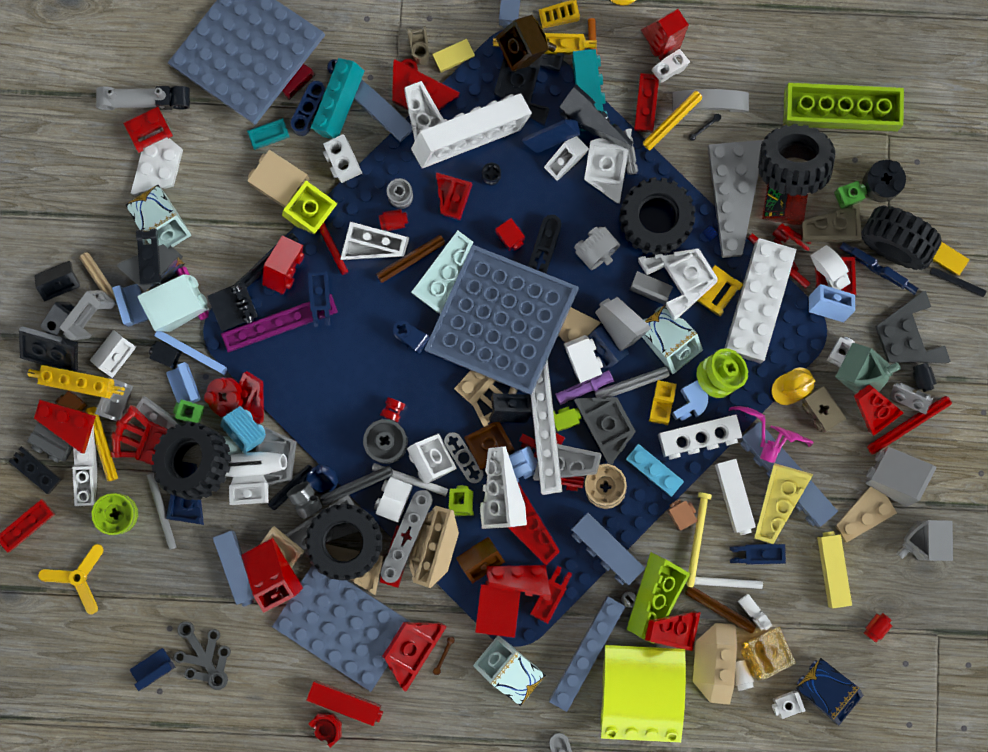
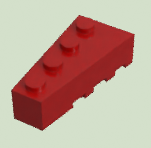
M676 9L641 29V32L650 44L652 54L662 61L681 48L689 24L680 10Z

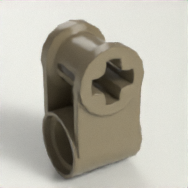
M426 26L414 30L408 28L407 33L412 58L418 65H424L429 61ZM419 51L425 52L423 56L416 55Z

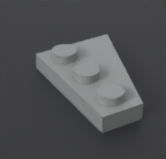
M557 444L561 478L597 474L602 456L601 453ZM538 462L533 476L534 481L540 480Z

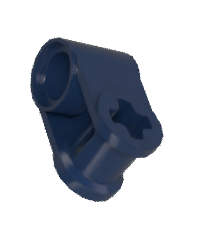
M400 320L393 327L394 336L417 354L422 352L430 339L427 334L416 329L406 321ZM403 326L406 327V328H405V331L407 332L406 334H405V333H401V335L398 334V333H399L398 327H399V328H403Z

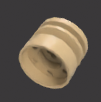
M602 464L599 465L597 474L586 476V496L596 507L602 509L614 508L624 499L627 489L626 478L616 466ZM604 483L611 487L606 493L600 488L604 486Z

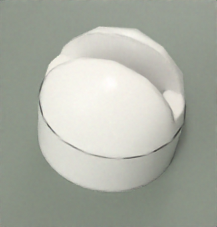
M625 592L621 597L622 604L628 608L634 607V603L630 604L625 597L628 595L635 603L637 596L633 592Z

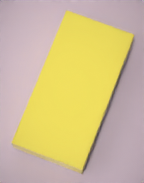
M467 39L432 54L440 73L475 57Z

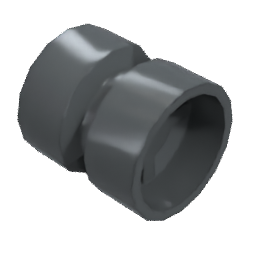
M308 481L294 486L287 492L291 503L296 505L295 510L301 519L312 516L322 508L317 495H313L314 490Z

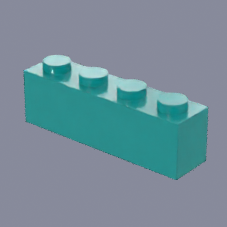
M596 49L573 51L572 61L575 85L577 84L596 102L594 105L598 111H603V104L606 103L605 92H601L600 86L603 85L602 73L599 74L598 67H601L600 55L596 54Z
M342 58L337 60L311 129L322 137L334 139L341 133L365 72L354 61Z

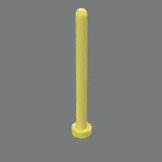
M698 492L697 498H700L688 571L690 576L686 583L687 587H693L695 583L707 503L712 497L711 494Z

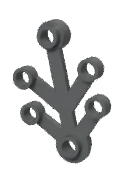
M188 621L180 623L177 628L178 634L188 639L198 657L188 655L184 651H178L174 655V660L177 663L186 662L204 666L208 673L197 672L195 668L191 667L186 669L184 673L185 678L188 680L206 681L214 690L223 689L228 682L224 669L227 657L231 654V649L228 646L219 648L218 655L220 657L215 668L212 659L216 642L221 636L219 630L212 629L208 632V644L205 652L194 634V625ZM186 625L190 627L189 633L184 632ZM213 631L217 633L216 639L211 637ZM223 648L227 649L228 654L226 656L222 655L221 650ZM179 653L183 654L184 659L182 661L178 660L177 655ZM189 670L194 672L193 677L188 676ZM216 676L221 677V683L215 682Z

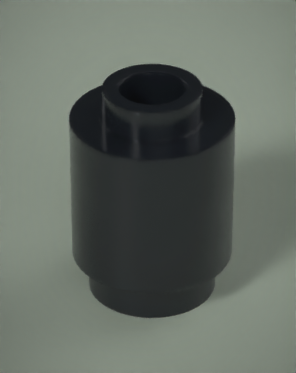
M928 362L914 366V372L912 373L918 390L922 389L923 392L935 389L934 385L937 382L932 367H929Z

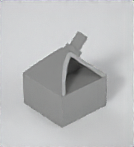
M917 521L907 532L902 544L903 547L896 554L901 559L910 552L918 560L953 561L952 521Z

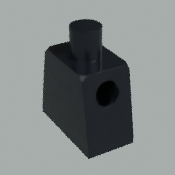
M55 302L40 327L46 331L45 333L65 338L64 331L59 327L75 306L70 302Z

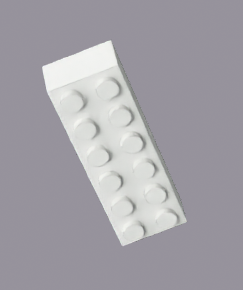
M521 93L515 96L511 94L502 101L497 102L495 100L490 102L486 107H476L470 113H460L448 121L444 119L433 127H423L419 131L420 133L411 149L421 168H425L520 131L532 112Z
M760 238L755 242L725 348L736 351L742 358L760 364L765 361L797 249Z

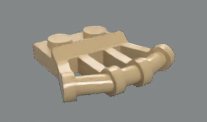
M470 370L454 390L474 407L483 427H485L490 422L489 417L491 413L484 416L477 401L481 399L492 409V402L484 395L485 392L490 389L495 394L503 393L493 385L495 380ZM510 387L508 394H516L517 389Z

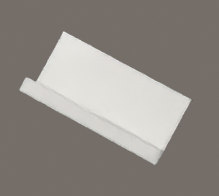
M113 330L90 361L101 371L113 378L135 350L136 346Z

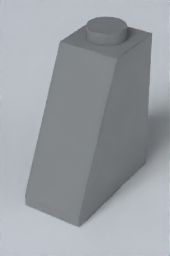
M618 297L611 301L609 298L599 304L600 308L595 312L620 351L636 343L651 329L641 317Z

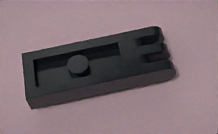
M21 446L19 450L24 455L21 456L18 452H15L14 456L19 461L16 462L10 458L9 463L46 494H50L62 479Z

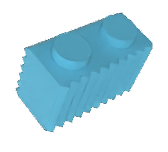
M241 406L222 418L221 428L233 439L243 453L246 454L264 441L266 434L263 426L256 424L252 414Z

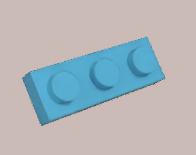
M639 444L626 458L630 464L671 497L684 482Z

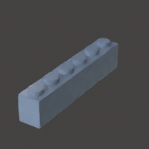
M758 422L742 435L740 445L745 451H750L755 456L753 460L760 467L764 466L768 471L766 474L770 478L774 463L760 458L763 447H760L762 442V424ZM765 429V443L768 440L775 442L776 440ZM781 448L775 463L802 471L787 452ZM811 480L795 506L798 511L802 510L807 515L805 517L807 522L811 526L815 525L816 527H821L838 512Z
M606 596L550 696V703L566 712L568 711L626 606Z

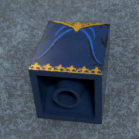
M820 658L811 664L809 673L806 676L803 675L798 680L796 689L839 726L864 695L858 686Z

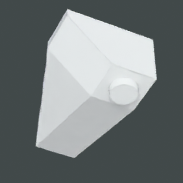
M422 81L404 88L414 140L423 127H433L438 122L444 120Z
M506 446L488 448L485 470L488 476L487 483L483 485V491L485 492L484 502H481L480 506L482 529L527 525L525 503Z

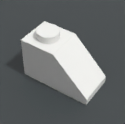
M577 136L563 143L544 168L558 181L580 161L589 148Z

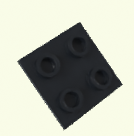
M244 281L207 295L221 331L244 322L250 323L254 321V318L258 317Z

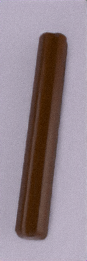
M441 235L436 236L376 274L377 278L381 283L385 282L443 246L445 240Z
M688 587L685 594L745 631L753 633L757 625L697 588Z

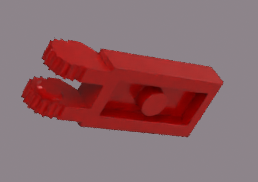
M559 566L556 567L551 579H548L551 594L550 600H545L543 596H539L530 613L547 624L567 588L565 587L572 576V573L568 572L561 585L555 583L557 576L561 572V567Z

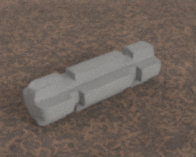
M633 146L628 150L626 162L627 174L630 175L638 172Z

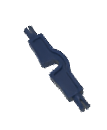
M845 242L840 246L839 249L850 254V257H855L856 261L866 266L870 271L887 279L901 289L905 288L914 295L919 289L908 282L907 278L890 267L880 266L877 259L860 249L853 248Z

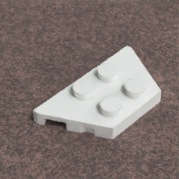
M626 129L625 131H623L629 138H631L632 129ZM603 138L590 141L584 180L619 204L628 149Z
M157 130V131H155V132H153V133H150V134H148V135L145 136V139L148 138V137H151V136H153V135H155V134H157V133H159V132H161V131H160V130ZM165 138L144 148V151L141 152L131 190L132 195H139V193L146 192L156 185L164 189L174 187L183 149L170 138Z

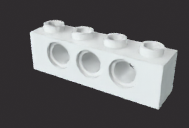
M732 415L658 434L663 456H669L670 460L681 457L680 453L687 451L688 455L699 453V448L703 447L711 450L719 448L718 444L726 442V445L738 443L737 439L742 438L737 415ZM716 428H721L724 431L723 438L720 439L715 436ZM700 432L704 434V443H699L696 441L695 437L697 433ZM678 437H682L686 440V446L684 448H680L677 445L676 441Z

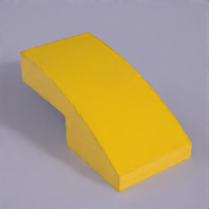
M657 380L650 411V422L664 425L669 424L677 384Z

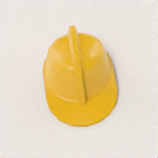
M799 367L793 369L775 380L771 390L772 396L781 405L793 404L808 397L813 392L816 381L811 372L806 368Z

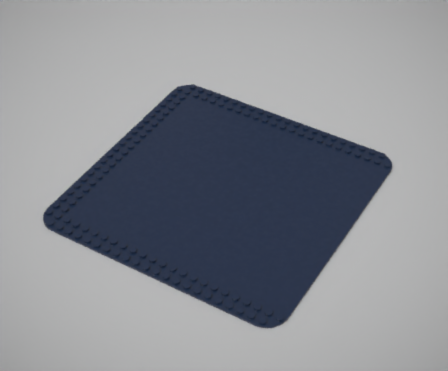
M501 31L490 36L474 52L475 57L464 61L442 83L460 92L457 99H453L444 108L439 110L443 119L448 121L460 113H470L476 107H486L492 101H502V99L494 95L504 54L500 46H493V38ZM564 60L560 72L542 67L539 70L531 103L550 108L545 126L529 117L518 132L425 168H421L411 149L415 142L413 131L401 142L390 133L359 163L362 174L343 183L340 182L327 194L328 197L338 204L324 223L340 255L343 252L350 222L382 230L379 215H382L383 212L398 209L391 205L387 196V187L391 181L399 178L406 180L411 185L413 201L408 207L402 209V212L407 213L408 218L405 228L387 232L409 237L405 255L438 235H441L445 240V244L381 283L376 274L402 257L343 260L349 272L341 275L319 229L315 234H312L295 226L285 235L287 237L293 233L298 238V243L303 245L302 253L304 258L300 265L297 264L295 266L296 270L292 277L294 278V283L290 289H286L284 294L262 285L263 274L247 287L258 315L253 320L257 321L309 302L308 272L328 271L329 290L338 313L330 315V326H326L324 318L319 319L318 327H314L313 322L228 353L221 333L249 323L244 322L221 331L213 309L211 308L208 312V318L204 322L203 336L210 354L218 363L227 367V372L238 383L246 371L263 381L264 409L319 465H328L335 470L340 486L373 473L374 463L384 467L390 466L395 471L420 479L415 464L409 458L408 450H406L402 458L391 464L379 463L373 460L365 451L363 437L367 428L373 422L387 419L380 415L386 407L387 397L406 404L404 410L399 414L398 424L407 435L408 447L437 434L440 435L444 443L446 435L452 432L459 434L468 447L464 437L483 428L474 407L454 390L470 370L428 353L424 349L420 354H417L398 340L393 333L395 323L402 320L421 330L429 337L431 336L440 314L411 292L457 231L473 241L472 245L528 266L543 219L547 215H556L561 220L562 226L547 274L579 287L571 308L601 322L595 313L600 308L599 304L608 298L611 301L618 297L644 320L652 316L659 307L664 305L629 289L637 271L645 274L638 262V258L644 256L651 258L655 257L652 252L643 253L642 249H635L630 241L627 242L625 233L620 228L619 215L626 195L630 192V189L638 186L639 182L643 180L647 182L650 178L655 177L656 180L667 178V182L672 183V181L678 183L677 186L679 188L684 187L687 190L686 195L691 196L693 200L692 206H695L696 212L694 217L696 218L690 235L679 248L673 249L667 254H659L665 256L672 255L678 251L699 249L711 268L716 265L742 284L744 283L754 244L746 237L741 256L722 258L715 206L654 147L651 150L646 149L643 145L645 138L638 131H634V128L607 101L603 104V111H607L608 118L610 119L609 123L611 125L616 124L622 131L632 129V146L635 150V164H637L638 172L632 175L627 174L625 168L620 204L584 180L589 150L577 164L557 181L544 166L564 142L539 153L534 152L522 142L524 137L563 120L560 117L559 107L575 86L574 70ZM409 115V116L406 118V120L411 124L410 115ZM579 128L580 135L577 137L588 148H590V141L601 138L588 131H581V128ZM491 162L499 165L501 169L499 183L492 186L484 183L482 179L484 165ZM436 173L465 180L473 184L461 220L441 214ZM651 200L641 207L639 220L647 230L653 233H665L673 227L675 213L667 203L660 200ZM512 218L525 236V240L523 241L524 244L517 250L511 249L508 251L495 233V229ZM595 227H605L619 242L620 246L610 256L613 261L609 265L603 262L597 268L590 270L575 253L576 249L574 247L581 240L585 241L589 238L588 233ZM542 252L539 259H535L538 271L541 263L545 264L546 262L543 260L544 252ZM665 267L647 275L673 286L667 302L682 296ZM789 278L765 361L760 364L744 359L748 369V379L745 385L724 398H715L708 395L707 407L698 417H695L691 411L692 416L681 421L680 418L675 420L672 413L688 404L680 390L698 380L697 367L700 362L718 350L725 348L742 288L737 290L723 309L724 313L721 317L714 314L698 301L681 315L698 334L703 351L677 372L672 374L669 371V376L660 380L677 384L668 425L649 421L657 381L613 396L618 398L635 430L634 435L626 443L625 448L619 453L613 463V466L622 471L627 484L625 497L619 505L609 509H602L593 505L586 496L585 480L587 475L584 477L583 488H578V491L566 490L567 486L562 485V492L545 495L541 493L540 480L534 481V475L526 479L523 476L518 478V483L560 550L546 565L548 579H551L557 566L561 567V572L557 576L555 583L561 585L568 572L572 573V576L548 624L530 614L540 595L533 594L532 596H527L525 592H520L515 638L500 636L512 647L525 646L540 639L607 571L600 564L602 560L597 555L593 557L586 551L588 546L583 541L579 544L571 536L573 534L571 529L586 513H589L628 550L670 507V504L675 502L730 446L724 442L718 444L719 448L707 450V447L699 448V453L688 455L687 451L680 453L681 457L669 460V456H663L658 437L659 433L737 415L742 434L757 417L741 410L729 411V408L734 406L749 407L763 413L775 401L771 392L775 380L793 369L799 367L807 368L820 355L827 339L825 317L809 312V297ZM726 282L712 301L714 305L717 306L731 285ZM403 326V328H399V327H398V330H399V333H398V334H400V335H401V333H405V334H406V333H407V332L405 331V328H406V327H404V326ZM559 336L547 359L553 411H555L556 415L559 414L558 410L569 407L571 410L577 408L574 399L560 405L555 394L580 383L577 380L565 349V342ZM641 337L636 343L626 348L629 354L609 369L614 382L598 388V390L666 366ZM603 367L600 368L602 373L606 372ZM496 381L493 384L503 394H508L510 386ZM488 389L484 395L491 401V396L494 392ZM517 390V393H516V394H526V393ZM593 390L577 398H596L595 391ZM481 399L477 401L484 416L493 411ZM533 413L527 423L500 422L515 452L523 449L521 447L522 443L519 442L522 434L535 439ZM582 415V419H579V425L556 432L565 437L562 445L601 453L599 465L607 464ZM716 428L715 436L720 439L723 438L724 431L721 428ZM700 432L696 434V441L704 443V434ZM451 436L449 438L450 442L448 445H453L456 449L452 451L454 455L457 451L464 449L463 445L460 448L457 445V437L453 438ZM678 437L676 441L677 445L680 448H684L686 446V440L682 437ZM384 439L383 445H389V439ZM638 444L684 481L672 497L626 460ZM465 452L460 453L458 456V461L462 464L467 463L470 459L469 455ZM451 454L450 456L457 469L430 482L447 488V495L443 496L413 485L399 523L377 515V510L374 509L377 499H381L384 491H381L385 480L389 481L390 477L350 494L393 539L396 526L401 525L411 499L417 491L426 490L432 495L433 501L428 513L435 506L449 509L450 489H456L457 486L463 485L468 486L473 491L474 515L455 516L459 532L448 572L436 583L475 623L477 622L481 584L485 585L487 574L472 584L456 557L489 537L505 561L500 566L545 565L508 527L482 529L480 506L481 502H484L485 497L483 485L487 483L488 475L485 472L486 468L482 469L483 478L479 483H470ZM472 461L469 466L463 467L464 471L469 469L471 472L469 478L477 480L480 472L473 470L472 466L475 463ZM604 483V486L600 487L603 489L605 493L608 491V489H611V487H608L607 483ZM487 634L493 640L497 637V635Z

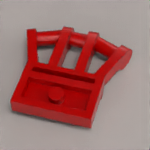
M130 405L126 414L117 420V428L111 435L113 449L111 457H131L154 465L152 461V454L155 455L156 451L154 447L156 444H159V438L162 434H167L168 429L149 421L136 407ZM135 417L146 428L142 429L128 422ZM124 429L142 436L141 441L139 442L123 435ZM120 441L137 448V451L121 450Z

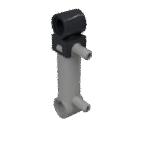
M104 86L96 88V108L100 110L159 107L160 110H186L190 108V88L185 86H173L171 88L169 86H156L154 89H115Z

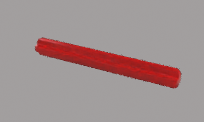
M948 396L942 397L928 407L926 414L917 413L869 444L867 449L870 454L873 455L949 407L952 404Z

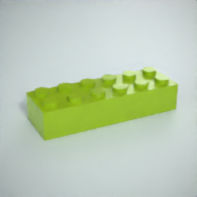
M788 83L784 89L783 126L798 124V126L808 125L809 128L896 132L903 126L904 88Z

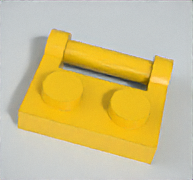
M715 265L712 270L718 278L717 283L697 301L721 317L724 313L723 309L737 290L743 287V284ZM727 282L731 287L717 306L714 305L712 301Z

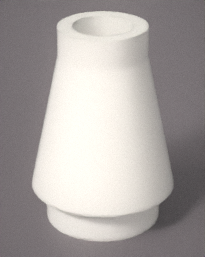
M745 660L737 661L735 686L738 687V691L753 688L754 680Z

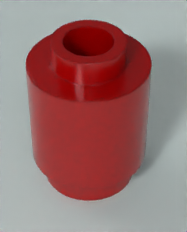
M402 209L383 212L382 215H379L382 230L391 231L405 228V224L408 223L407 213L402 212Z
M876 613L865 627L864 634L877 643L892 628L890 624L892 620L884 613L881 615Z

